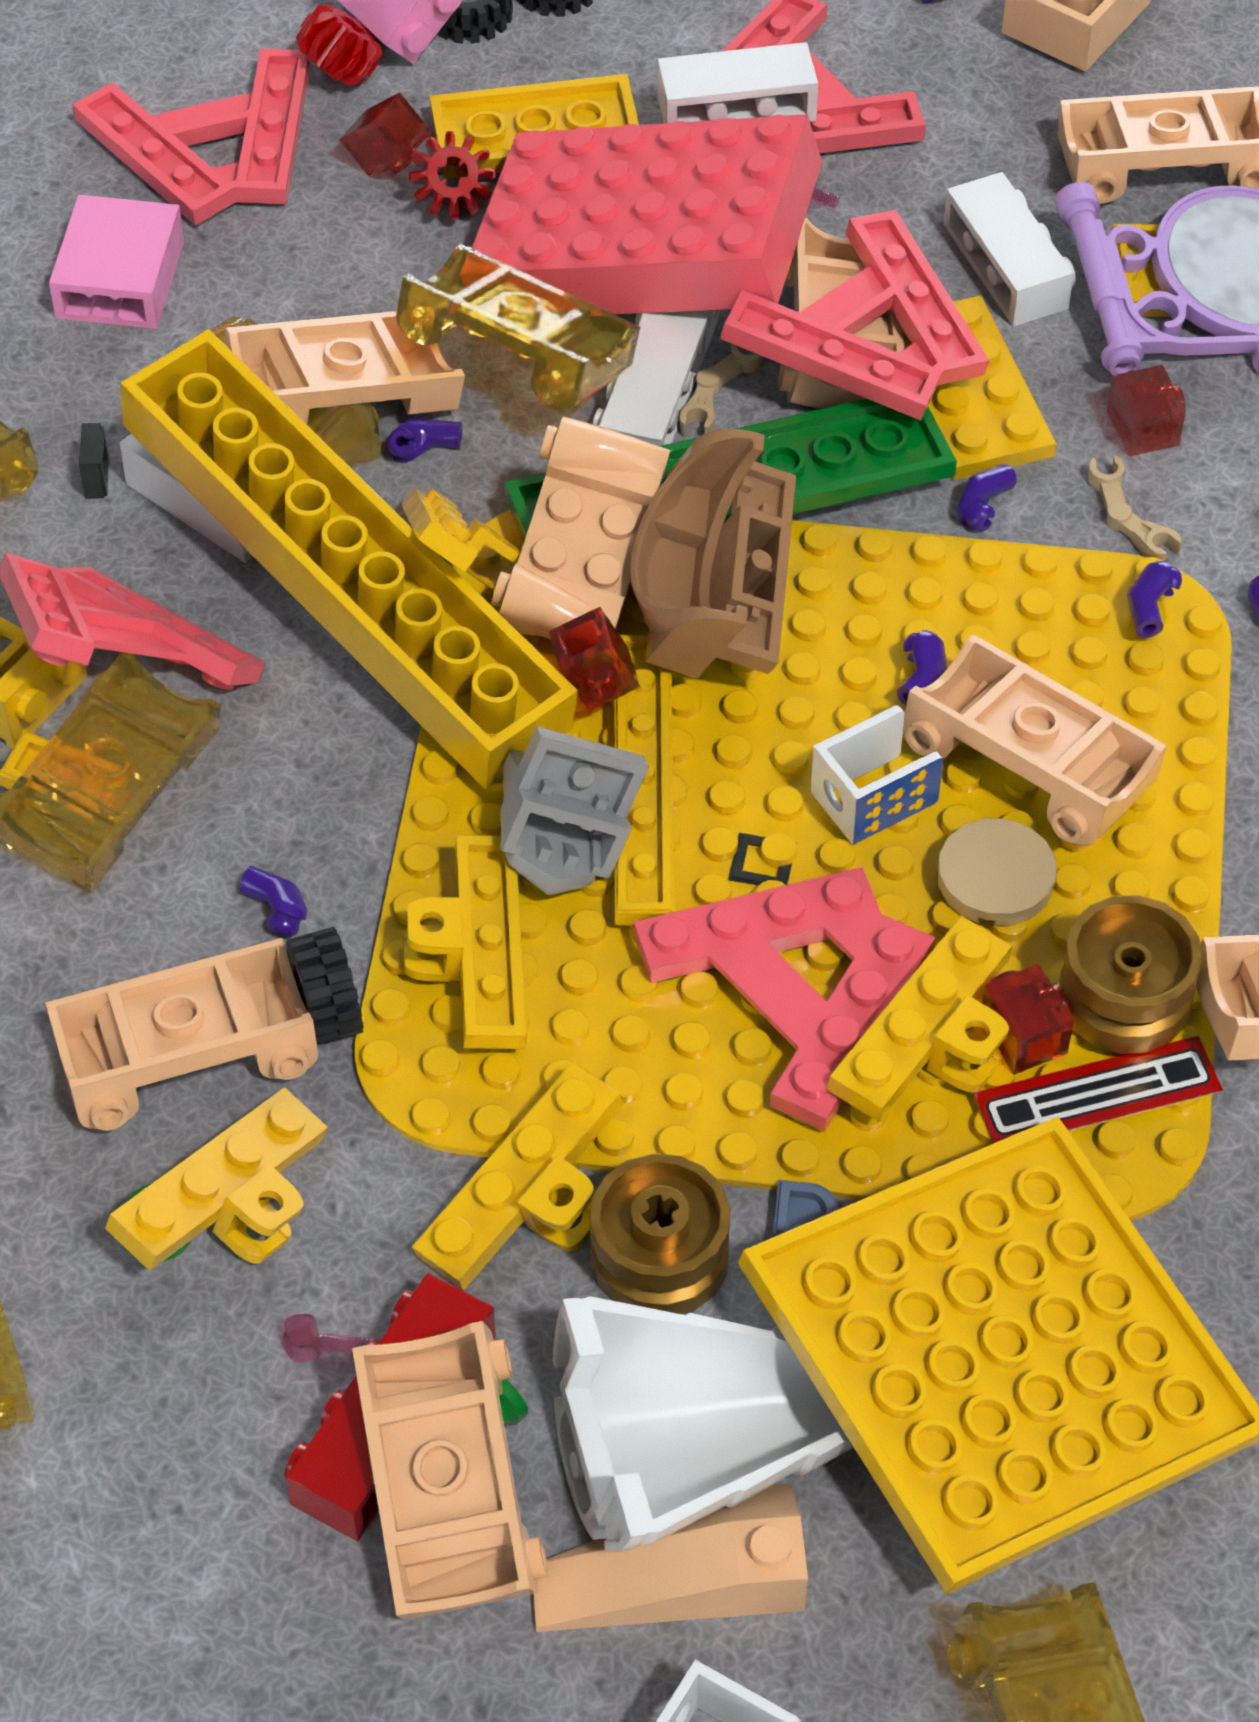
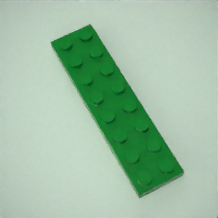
M866 398L736 428L765 435L763 452L755 462L796 475L793 514L954 477L956 473L957 460L929 407H927L922 420H918ZM697 438L659 446L670 450L660 487L666 480L670 470ZM546 472L505 481V498L523 542L527 535ZM731 503V505H730V507H729V510H728V512H727V515H726V518H725L724 523H725V522L730 518V516H731V513H732V503Z

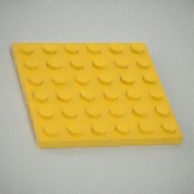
M1058 1116L743 1250L738 1261V1265L946 1595L1259 1442V1405Z

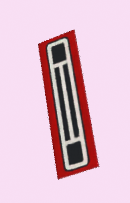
M1199 1036L1171 1042L1147 1053H1128L974 1092L973 1094L993 1143H996L1057 1116L1069 1131L1224 1090Z

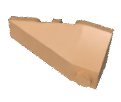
M771 1485L732 1508L724 1506L651 1545H639L628 1551L608 1552L605 1551L604 1540L607 1539L604 1538L591 1541L546 1559L548 1577L537 1579L538 1593L533 1594L536 1632L805 1611L808 1573L801 1515L792 1485Z

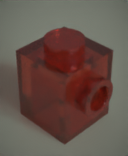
M399 92L366 109L339 141L366 174L374 178L388 170L394 175L404 170L412 163L414 151L432 131Z
M1159 365L1140 370H1130L1126 373L1112 375L1107 412L1129 457L1180 446L1186 413L1185 399L1180 386L1172 384L1164 366Z
M600 606L549 631L560 671L578 690L577 695L588 711L640 687L629 649Z
M1039 964L1019 972L1016 970L1003 972L992 979L990 983L984 985L982 1004L997 1012L1009 1026L1007 1038L998 1049L1013 1075L1068 1054L1074 1019L1070 1014L1069 1002L1062 987L1058 983L1051 984Z

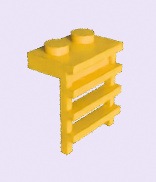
M0 617V641L4 637L12 640L0 653V738L5 740L6 746L13 749L24 730L33 733L88 676L86 666L83 664L69 661L67 666H59L37 657L34 654L35 651L31 650L23 629Z

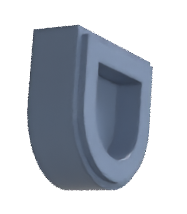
M778 1180L773 1237L839 1210L838 1203L833 1194L818 1184Z

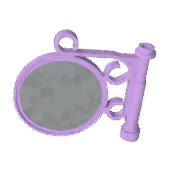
M1071 183L1063 187L1056 194L1055 204L1059 217L1072 230L1093 306L1099 313L1108 346L1101 352V362L1106 370L1116 377L1132 375L1141 367V360L1144 354L1167 353L1188 356L1254 353L1252 364L1255 371L1259 374V189L1233 185L1215 186L1188 194L1177 201L1166 212L1155 237L1148 235L1143 229L1133 225L1116 226L1106 236L1101 219H1097V214L1100 211L1098 197L1094 186L1089 183ZM1129 243L1135 246L1140 254H1125L1121 262L1116 244ZM1149 260H1152L1154 275L1162 291L1150 292L1134 304L1125 272L1140 271ZM1160 309L1167 312L1173 320L1165 322L1162 330L1159 331L1147 323L1141 316L1148 310ZM1185 318H1187L1196 326L1216 337L1189 338L1177 337L1176 335L1179 333Z

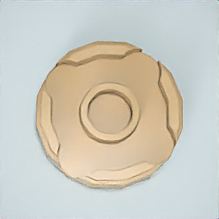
M984 818L962 825L946 839L938 857V887L947 904L960 915L975 922H979V918L985 920H995L994 926H1010L1029 920L1047 906L1056 883V857L1047 841L1029 826L1009 819Z

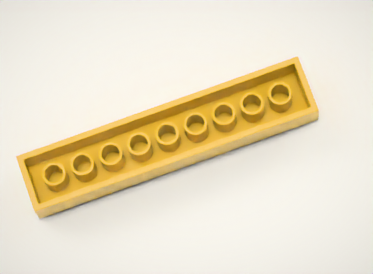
M207 329L120 382L122 425L485 790L503 778V765L510 750L525 752L536 726L564 734L572 729L578 690L438 553L419 541L413 528L210 329Z

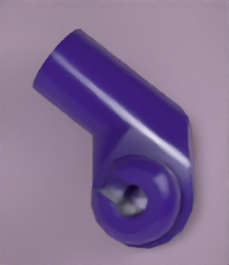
M929 630L913 632L904 641L903 651L912 652L907 659L914 663L916 670L897 689V696L905 706L911 689L915 686L920 688L929 686L948 669L944 642L937 634Z

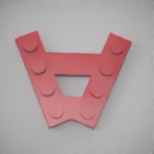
M772 0L722 51L803 43L827 20L828 4L819 0ZM810 52L818 80L816 122H810L819 153L924 140L926 125L914 91L856 98Z
M260 48L251 93L156 115H150L112 82L72 104L74 119L170 204L180 205L181 214L196 226L236 202L287 204L311 62L308 61V57L300 50ZM244 133L240 160L232 164L212 168L187 147Z
M896 210L849 219L845 235L864 264L865 269L801 312L794 311L742 289L724 323L720 339L918 420H922L938 385L984 376L990 361ZM891 309L912 344L898 353L853 334Z
M5 552L0 566V579L31 650L35 651L34 654L48 663L67 666L69 661L88 666L94 648L163 658L179 665L190 664L203 672L201 678L205 682L226 690H232L235 685L257 683L261 677L266 662L90 566L57 568Z
M863 867L634 922V937L650 983L716 968L797 1050L770 1093V1107L824 1132L844 1101L827 1091L830 1075L933 951L936 939L931 935L881 914ZM832 940L852 962L826 1002L778 952Z

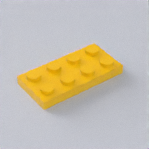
M628 74L429 95L435 139L441 148L445 147L444 139L447 131L454 132L455 146L461 148L464 139L471 135L475 138L473 148L469 152L472 156L484 149H487L490 153L489 159L478 168H491L495 170L496 174L502 172L516 133L533 130L554 131L580 127L601 128L624 126L627 124L639 125ZM447 165L442 177L443 180L445 178L465 177L463 171L457 174V166Z
M982 296L953 301L990 360L984 376L938 385L928 405L957 460L956 473L952 477L953 480L967 478L975 473L1001 464H1008L1013 467L1055 457L1057 444ZM903 330L905 349L912 343Z

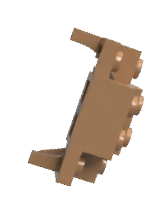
M721 429L701 435L690 445L670 470L666 480L649 504L636 534L630 567L632 587L643 616L642 625L649 628L645 662L696 679L715 658L769 674L778 665L796 475L755 462L763 452L765 435L740 429ZM731 503H732V513H731V516H730V518L724 523L725 518H726V515H727V512H728L729 507H730V505H731Z

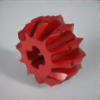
M328 4L318 5L313 13H309L300 25L302 28L296 35L300 51L308 57V61L318 66L321 72L329 74L335 81L340 80L348 86L361 85L367 76L370 77L378 66L377 61L383 54L378 38L373 36L368 28L359 23L358 19L351 17L344 10H338L335 6Z
M453 131L446 132L444 148H441L437 140L430 136L426 139L425 145L431 156L417 151L412 155V162L424 170L409 172L408 182L412 184H426L416 191L413 198L416 203H421L432 197L434 200L429 209V215L432 217H436L439 214L442 204L448 206L450 221H457L459 204H462L466 212L473 216L478 212V206L472 196L488 201L491 197L492 191L479 182L494 180L496 172L491 168H478L489 159L490 153L487 149H484L472 156L469 152L473 148L475 138L471 135L464 139L462 148L455 146V134ZM447 165L457 166L456 173L459 174L463 171L465 177L459 179L457 187H447V179L445 178L440 181L438 175L444 174Z

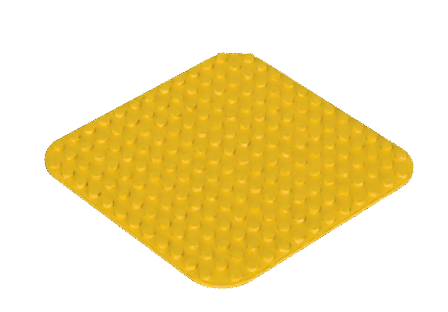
M511 510L496 516L485 524L513 544L521 553L524 542ZM792 520L778 665L769 674L715 658L697 679L672 671L675 912L785 886L784 883L777 880H768L758 886L728 880L733 857L738 850V836L740 832L765 837L761 847L748 845L742 871L777 877L779 866L792 863L787 884L789 885L863 867L881 914L935 937L936 947L960 916H962L947 904L938 887V857L946 839L962 825L984 818L1009 819L1029 826L1047 841L1056 857L1057 877L1047 906L1029 920L1010 926H994L995 920H985L979 918V922L970 920L1013 945L1008 962L977 999V1001L1003 1017L1009 1026L1007 1038L998 1047L1002 1054L1000 1065L979 1091L1124 1055L1093 1046L1072 1030L1062 1014L1058 986L1064 965L1063 957L1066 941L1073 921L1091 904L1112 896L1141 895L1165 902L1187 918L1199 936L1200 945L1203 937H1219L1232 654L1231 634L1224 613L1212 595L1201 584L1179 570L1182 575L1180 589L1172 588L1174 592L1172 596H1161L1157 601L1164 625L1163 630L1156 636L1144 638L1138 636L1135 631L1127 601V591L1148 564L1155 561H1163L1159 558L1119 552ZM485 544L469 568L491 584L490 587L495 590L500 572L511 574L519 557L513 563ZM630 582L614 635H644L649 633V628L642 625L643 616L632 587V582ZM493 591L488 599H484L500 614L501 607L491 604ZM922 630H929L937 634L944 642L948 667L954 661L966 640L974 634L1167 745L1157 779L1097 841L1087 846L1066 842L1055 834L1047 819L1050 793L964 742H961L946 758H943L939 799L934 805L852 845L811 793L814 745L893 706L899 705L905 712L906 706L899 700L897 689L916 670L914 663L907 659L912 652H904L903 645L907 636ZM521 634L578 690L573 727L566 734L615 748L614 637L606 663L601 664L562 642L536 635ZM421 726L361 1008V1018L364 1026L363 1033L356 1034L355 1064L362 1090L376 1113L398 1133L418 1144L438 1151L489 1158L568 1066L574 1062L619 1092L624 1104L573 1163V1166L576 1168L611 1172L625 1161L649 1154L678 1155L704 1166L724 1185L778 1190V1180L807 1182L826 1188L834 1197L862 1200L994 1144L973 1094L974 1092L958 1089L927 1071L928 1062L880 1122L843 1101L824 1132L770 1107V1093L797 1050L716 968L650 983L634 937V925H615V867L609 879L597 876L589 886L553 895L545 894L518 873L527 1024L525 1049L463 1048L460 975L458 982L416 980L404 973L403 935L405 930H407L406 911L408 903L415 899L425 897H457L454 853L456 835L501 836L500 808L504 801L503 778L485 790ZM903 734L901 754L896 759L852 781L860 789L924 756L911 749ZM836 788L833 789L836 798L843 805L838 790ZM427 918L420 925H442V923L437 919ZM832 940L778 952L826 1002L852 962ZM416 951L417 955L424 960H433L439 956V954H427ZM1195 986L1194 999L1185 1028L1171 1042L1199 1036L1213 1066L1215 1033ZM974 1027L975 1032L988 1038V1034L984 1029ZM960 1058L958 1059L960 1065L966 1069L973 1070L981 1066L966 1062ZM1212 1094L1069 1130L1071 1136L1130 1221L1149 1215L1169 1204L1183 1192L1197 1174L1204 1160L1209 1142Z

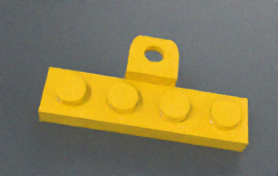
M414 487L401 504L417 539L445 558V561L486 599L490 597L494 589L490 587L491 584L469 568L483 546L487 544L513 563L520 555L519 550L513 544L477 518L467 528L468 524L462 519L463 515L457 511L458 506L433 488L425 495Z
M456 835L454 853L457 897H425L415 899L407 905V930H405L403 935L404 973L416 980L458 982L460 975L463 1048L525 1049L527 1039L518 872L509 865L505 852L500 849L501 836ZM434 918L439 920L442 925H420V923L424 919ZM416 951L427 954H439V956L433 960H424L417 955Z
M960 916L830 1075L827 1091L880 1122L927 1062V1071L952 1086L967 1092H978L1000 1065L1002 1054L998 1047L1007 1038L1009 1026L1003 1017L977 1001V999L1008 962L1013 945L965 917ZM974 1027L984 1029L988 1034V1038L975 1032ZM960 1058L966 1062L981 1066L973 1070L966 1069L960 1065L958 1059Z
M572 1062L414 1243L412 1249L415 1255L464 1291L524 1220L529 1229L551 1245L563 1251H577L590 1236V1214L595 1189L590 1179L573 1166V1163L622 1108L624 1104L620 1093ZM582 1214L581 1222L576 1227L571 1228L574 1221Z
M284 1087L109 1215L105 1229L149 1271L213 1223H215L212 1232L235 1254L250 1263L260 1264L288 1242L291 1235V1228L288 1222L297 1217L303 1208V1200L299 1192L280 1173L315 1148L324 1139L328 1127ZM271 1198L279 1203L280 1210H276L269 1203ZM250 1227L255 1232L268 1236V1239L264 1241L254 1240L247 1234L246 1229Z

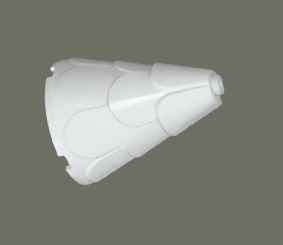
M591 1296L583 1299H563L557 1318L553 1347V1365L556 1368L565 1367V1373L559 1385L562 1396L553 1397L557 1435L567 1482L578 1514L593 1540L607 1539L604 1540L605 1551H628L639 1545H651L724 1506L732 1508L791 1474L801 1477L854 1448L778 1326H775L770 1331L694 1313L682 1315Z

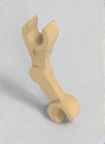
M731 344L730 355L710 369L699 371L696 375L695 394L680 412V433L682 436H686L687 425L693 421L705 423L704 434L714 431L715 413L713 401L720 387L741 372L753 373L760 370L764 366L765 357L756 353L744 355L743 353H746L748 350Z
M1114 455L1112 463L1113 474H1103L1098 471L1095 458H1092L1089 463L1088 483L1092 488L1101 493L1107 512V526L1113 530L1121 531L1131 538L1132 543L1144 557H1156L1166 561L1167 553L1161 548L1156 547V545L1167 546L1172 552L1179 555L1182 540L1176 531L1147 520H1142L1132 512L1131 507L1126 503L1121 487L1125 472V464L1122 459Z

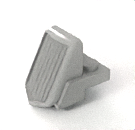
M536 726L525 752L510 750L503 765L504 801L500 808V849L505 852L509 865L547 895L584 888L591 885L597 876L609 879L632 830L626 817L649 768L644 756Z

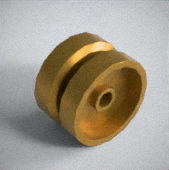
M1141 895L1112 896L1091 904L1073 921L1066 941L1063 957L1064 965L1058 986L1060 1009L1072 1030L1093 1046L1119 1054L1147 1053L1169 1044L1185 1028L1192 1007L1195 986L1203 960L1198 934L1187 918L1165 902Z
M649 1154L625 1161L608 1173L592 1197L590 1214L591 1266L598 1286L612 1301L677 1314L693 1312L714 1297L727 1275L731 1207L722 1184L704 1166L678 1155Z

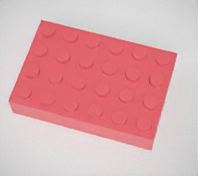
M772 115L756 118H724L694 122L675 121L663 124H627L616 127H580L570 130H533L516 133L462 271V276L481 320L725 310L733 308L742 289L778 304L822 166L821 156L808 115Z

